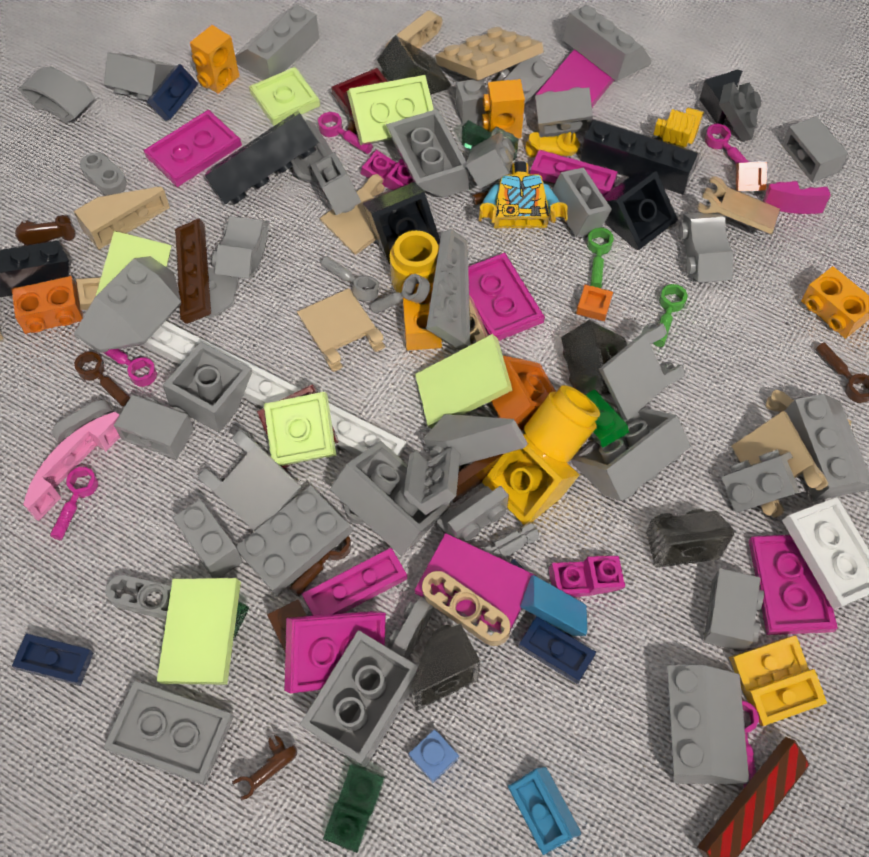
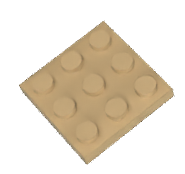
M494 27L487 30V34L467 38L463 44L447 46L443 52L435 56L437 65L478 81L544 52L542 42L531 39L530 36H521L514 31L509 32L502 30L501 27Z

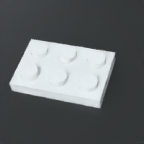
M838 497L790 514L782 520L833 610L869 596V549Z

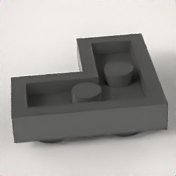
M734 82L723 85L719 106L741 141L752 140L754 129L757 126L758 110L761 107L759 93L754 91L750 82L739 85V90Z

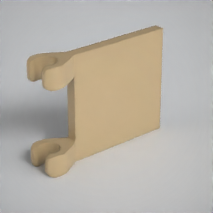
M378 174L372 175L365 185L356 191L361 203L357 204L354 209L338 215L332 209L320 217V221L354 255L377 240L371 229L363 203L374 199L373 196L379 195L384 191L383 178Z
M717 176L710 178L709 182L716 184L718 189L712 190L708 187L705 189L702 198L708 199L711 205L705 206L699 203L698 210L701 213L718 212L772 234L780 208L728 188L723 180ZM724 196L722 202L717 198Z
M349 288L297 311L300 320L323 354L332 372L343 368L340 362L341 356L336 349L366 336L374 352L385 348V344L382 342L384 340L383 334L374 326Z
M782 411L732 445L739 462L749 460L750 465L761 462L760 455L777 449L780 455L791 452L793 458L787 461L794 478L803 474L807 485L818 491L828 486L826 477L815 464L785 411ZM779 500L761 505L764 514L777 518L784 513V508Z

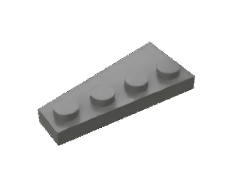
M449 229L441 233L426 329L459 350L470 346L468 241L453 229Z

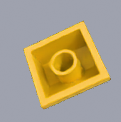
M523 434L528 443L526 447L504 453L482 483L492 491L501 486L509 495L507 508L525 525L533 522L560 500L579 477V474L567 462L555 460L543 453L529 440L526 434Z

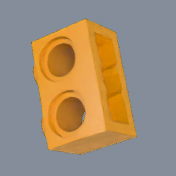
M211 25L190 41L193 54L192 59L198 74L197 79L203 87L219 94L240 77L230 35Z
M834 266L809 284L801 300L811 312L818 315L832 330L838 332L845 339L869 320V295Z
M419 283L416 284L413 294L417 292ZM430 283L429 294L421 303H414L403 298L407 350L442 348V339L427 329H422L427 327L433 283Z

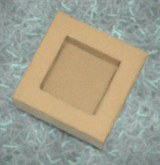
M101 277L76 279L80 310H88L96 297Z

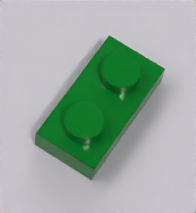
M595 389L585 394L600 411V416L595 421L597 427L591 436L602 448L629 433L626 422Z

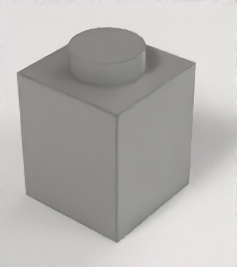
M483 79L456 82V107L462 124L482 121V114L487 113L483 107V94H487Z

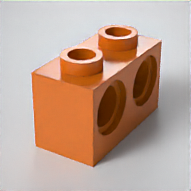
M72 276L12 289L15 318L25 334L37 333L58 326H68L81 322L83 319V312L79 307L77 289Z

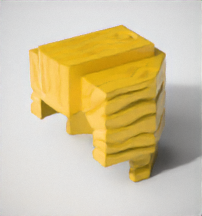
M689 107L686 108V113L671 109L668 119L658 118L653 135L662 137L663 141L687 147L688 143H694L704 112Z

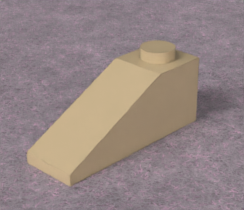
M159 186L97 197L73 212L83 232L100 250L111 243L114 231L127 234L169 209L170 206L164 189Z

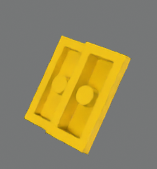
M796 635L788 636L729 657L734 672L740 674L741 689L748 703L752 704L758 712L761 726L827 704L815 669L808 668Z

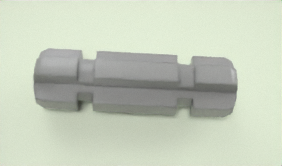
M529 522L519 527L520 531L514 530L493 541L494 545L487 544L480 549L503 559L522 549L524 543L529 545L538 540L539 532L535 525Z

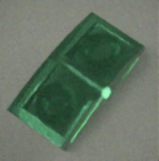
M470 120L462 126V146L469 150L501 132L505 139L509 138L514 146L513 161L517 158L519 139L497 126L491 132Z
M355 763L350 765L339 800L335 803L323 840L353 852H359L380 797L386 775Z

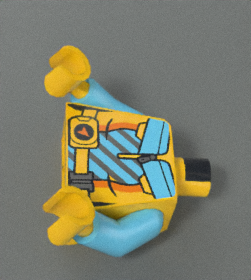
M518 161L512 164V175L501 177L500 183L492 186L484 198L483 204L480 206L478 221L485 217L492 220L491 223H494V228H547L549 217H551V223L556 222V217H563L567 221L568 207L565 203L559 201L548 184L543 183L541 175L528 173L527 162Z

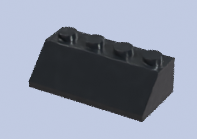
M297 110L208 169L205 176L224 204L231 201L234 205L247 196L245 191L254 186L256 189H259L270 181L268 176L275 171L281 174L293 166L291 161L299 155L303 159L317 150L315 145L319 142Z
M593 119L584 137L580 161L615 170L619 174L628 177L638 172L657 171L664 189L683 195L701 153L605 121Z
M46 241L0 249V298L12 296V289L68 277L69 260L59 241Z

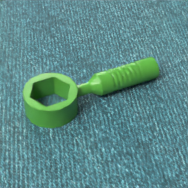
M605 228L593 229L589 233L587 240L588 249L596 254L592 262L590 286L597 288L602 287L604 268L602 255L611 250L614 240L611 231ZM601 237L607 240L608 243L599 245L592 241V239Z
M670 284L661 291L659 303L666 310V313L661 316L659 324H664L667 334L662 339L653 343L658 347H663L666 343L673 320L672 312L682 310L686 304L687 292L680 285ZM676 294L682 301L672 303L665 295Z

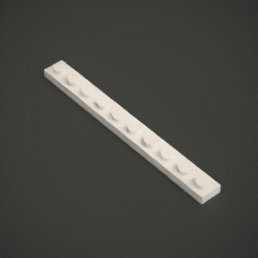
M167 321L143 344L179 364H182L200 342L215 348L252 368V374L243 397L263 407L265 403L279 401L301 390L283 379ZM329 403L332 426L339 440L336 443L337 445L359 456L382 441L398 457H401L406 449V441Z

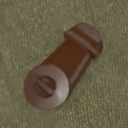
M66 215L57 216L55 222L36 224L25 220L26 223L22 221L15 230L17 240L24 245L46 242L61 237L64 240L70 241L75 237V231L71 225L70 218Z
M274 735L278 744L275 746L271 737L269 738L268 744L273 757L267 759L266 764L250 777L242 776L232 781L233 785L240 781H246L250 785L249 793L239 797L240 800L252 796L258 787L296 758L298 751L295 744L286 748L283 740L278 735Z

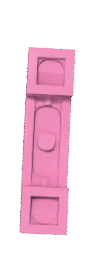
M113 412L82 426L61 442L42 463L29 485L23 504L34 519L39 521L61 499L55 488L96 446H99L106 452L120 438L114 427L115 422L120 416L118 413Z

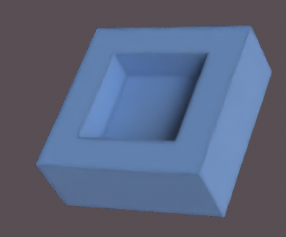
M435 729L408 753L409 758L432 784L459 759V755Z

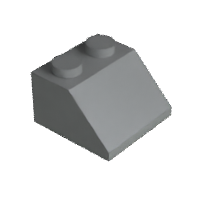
M108 52L104 85L114 87L113 92L129 95L131 91L137 93V98L148 100L176 65L135 55Z
M200 342L163 384L168 404L171 407H178L184 410L189 417L220 433L239 408L252 374V368Z

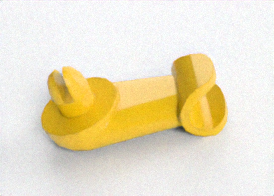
M533 132L529 135L525 145L526 153L530 158L536 157L539 150L567 157L576 154L580 148V142L574 132L572 134L568 132L559 136L540 137L538 132Z

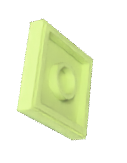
M296 67L249 86L251 95L273 126L297 110L300 114H303L320 106L319 98Z
M326 392L264 404L270 454L280 466L336 456L328 394Z

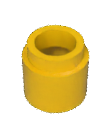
M415 230L402 234L395 241L390 251L391 283L396 292H402V285L412 274L426 278L429 283L434 282L440 245L432 235L424 231Z
M562 385L557 392L549 393L525 425L524 431L529 440L543 453L555 460L569 462L596 429L595 421L600 416V411L586 395L573 387Z

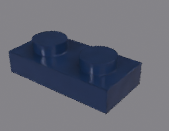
M181 64L174 66L147 102L165 121L170 120L198 83Z
M537 616L518 646L520 650L576 684H579L596 655V651Z
M26 633L12 667L22 672L81 686L94 653L90 649Z

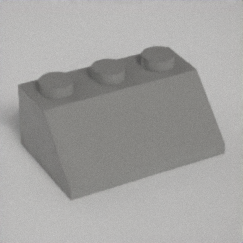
M297 4L284 11L235 54L237 65L264 80L284 72L320 39L317 15Z
M586 5L569 12L562 40L614 80L618 81L651 64L652 60L643 46L637 43L633 37L617 28L613 22L606 20L598 14L594 8Z
M438 109L386 124L387 130L413 181L424 191L444 198L469 190V170L466 167V160Z
M826 394L795 399L785 412L815 464L828 481V486L820 491L808 486L813 501L869 490V472L841 402Z
M642 408L628 421L624 420L628 425V434L604 448L594 440L576 453L571 462L602 495L622 502L633 496L635 491L647 481L656 478L658 473L667 465L680 459L681 454L691 447L677 415Z
M380 441L347 463L329 490L360 517L367 526L374 530L392 549L402 556L427 533L450 508L451 504L441 505L427 515L416 506L411 505L404 496L408 465Z
M358 630L299 725L366 768L421 676L420 667Z
M667 665L674 784H748L749 774L740 674L707 665Z

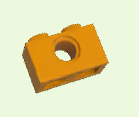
M521 79L488 82V92L483 94V107L487 113L482 114L483 130H488L489 138L499 132L502 133L505 139H518L522 137L525 98Z

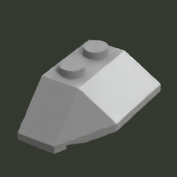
M151 256L134 258L94 298L74 332V336L98 353L107 352L109 349H122L145 344L181 305L174 272Z

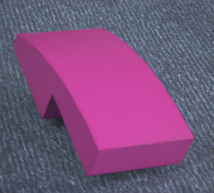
M377 149L362 166L360 174L368 179L374 174L380 175L383 178L382 184L384 187L391 190H396L414 182L403 159L396 163Z
M797 181L777 182L769 184L763 202L780 208L779 211L819 214L823 213L831 194L828 186L810 187L800 190Z
M619 556L587 557L583 562L552 563L548 567L551 585L574 598L603 594L625 588Z

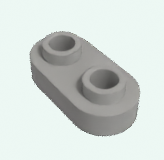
M95 152L87 154L82 158L80 167L84 176L103 194H119L125 190L127 182L124 173L105 155Z
M105 400L94 401L59 421L53 427L52 435L57 443L60 444L82 426L99 417L113 413L114 410Z
M421 596L417 601L412 600L409 603L404 614L406 619L401 630L396 629L388 642L389 649L407 660L434 610V607L424 597Z

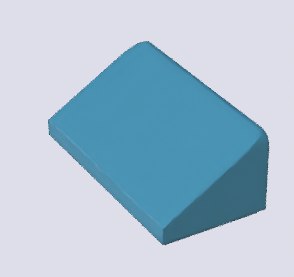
M531 575L520 607L572 636H586L588 630L586 604L535 575Z
M546 767L536 768L508 786L542 855L581 835L576 821Z

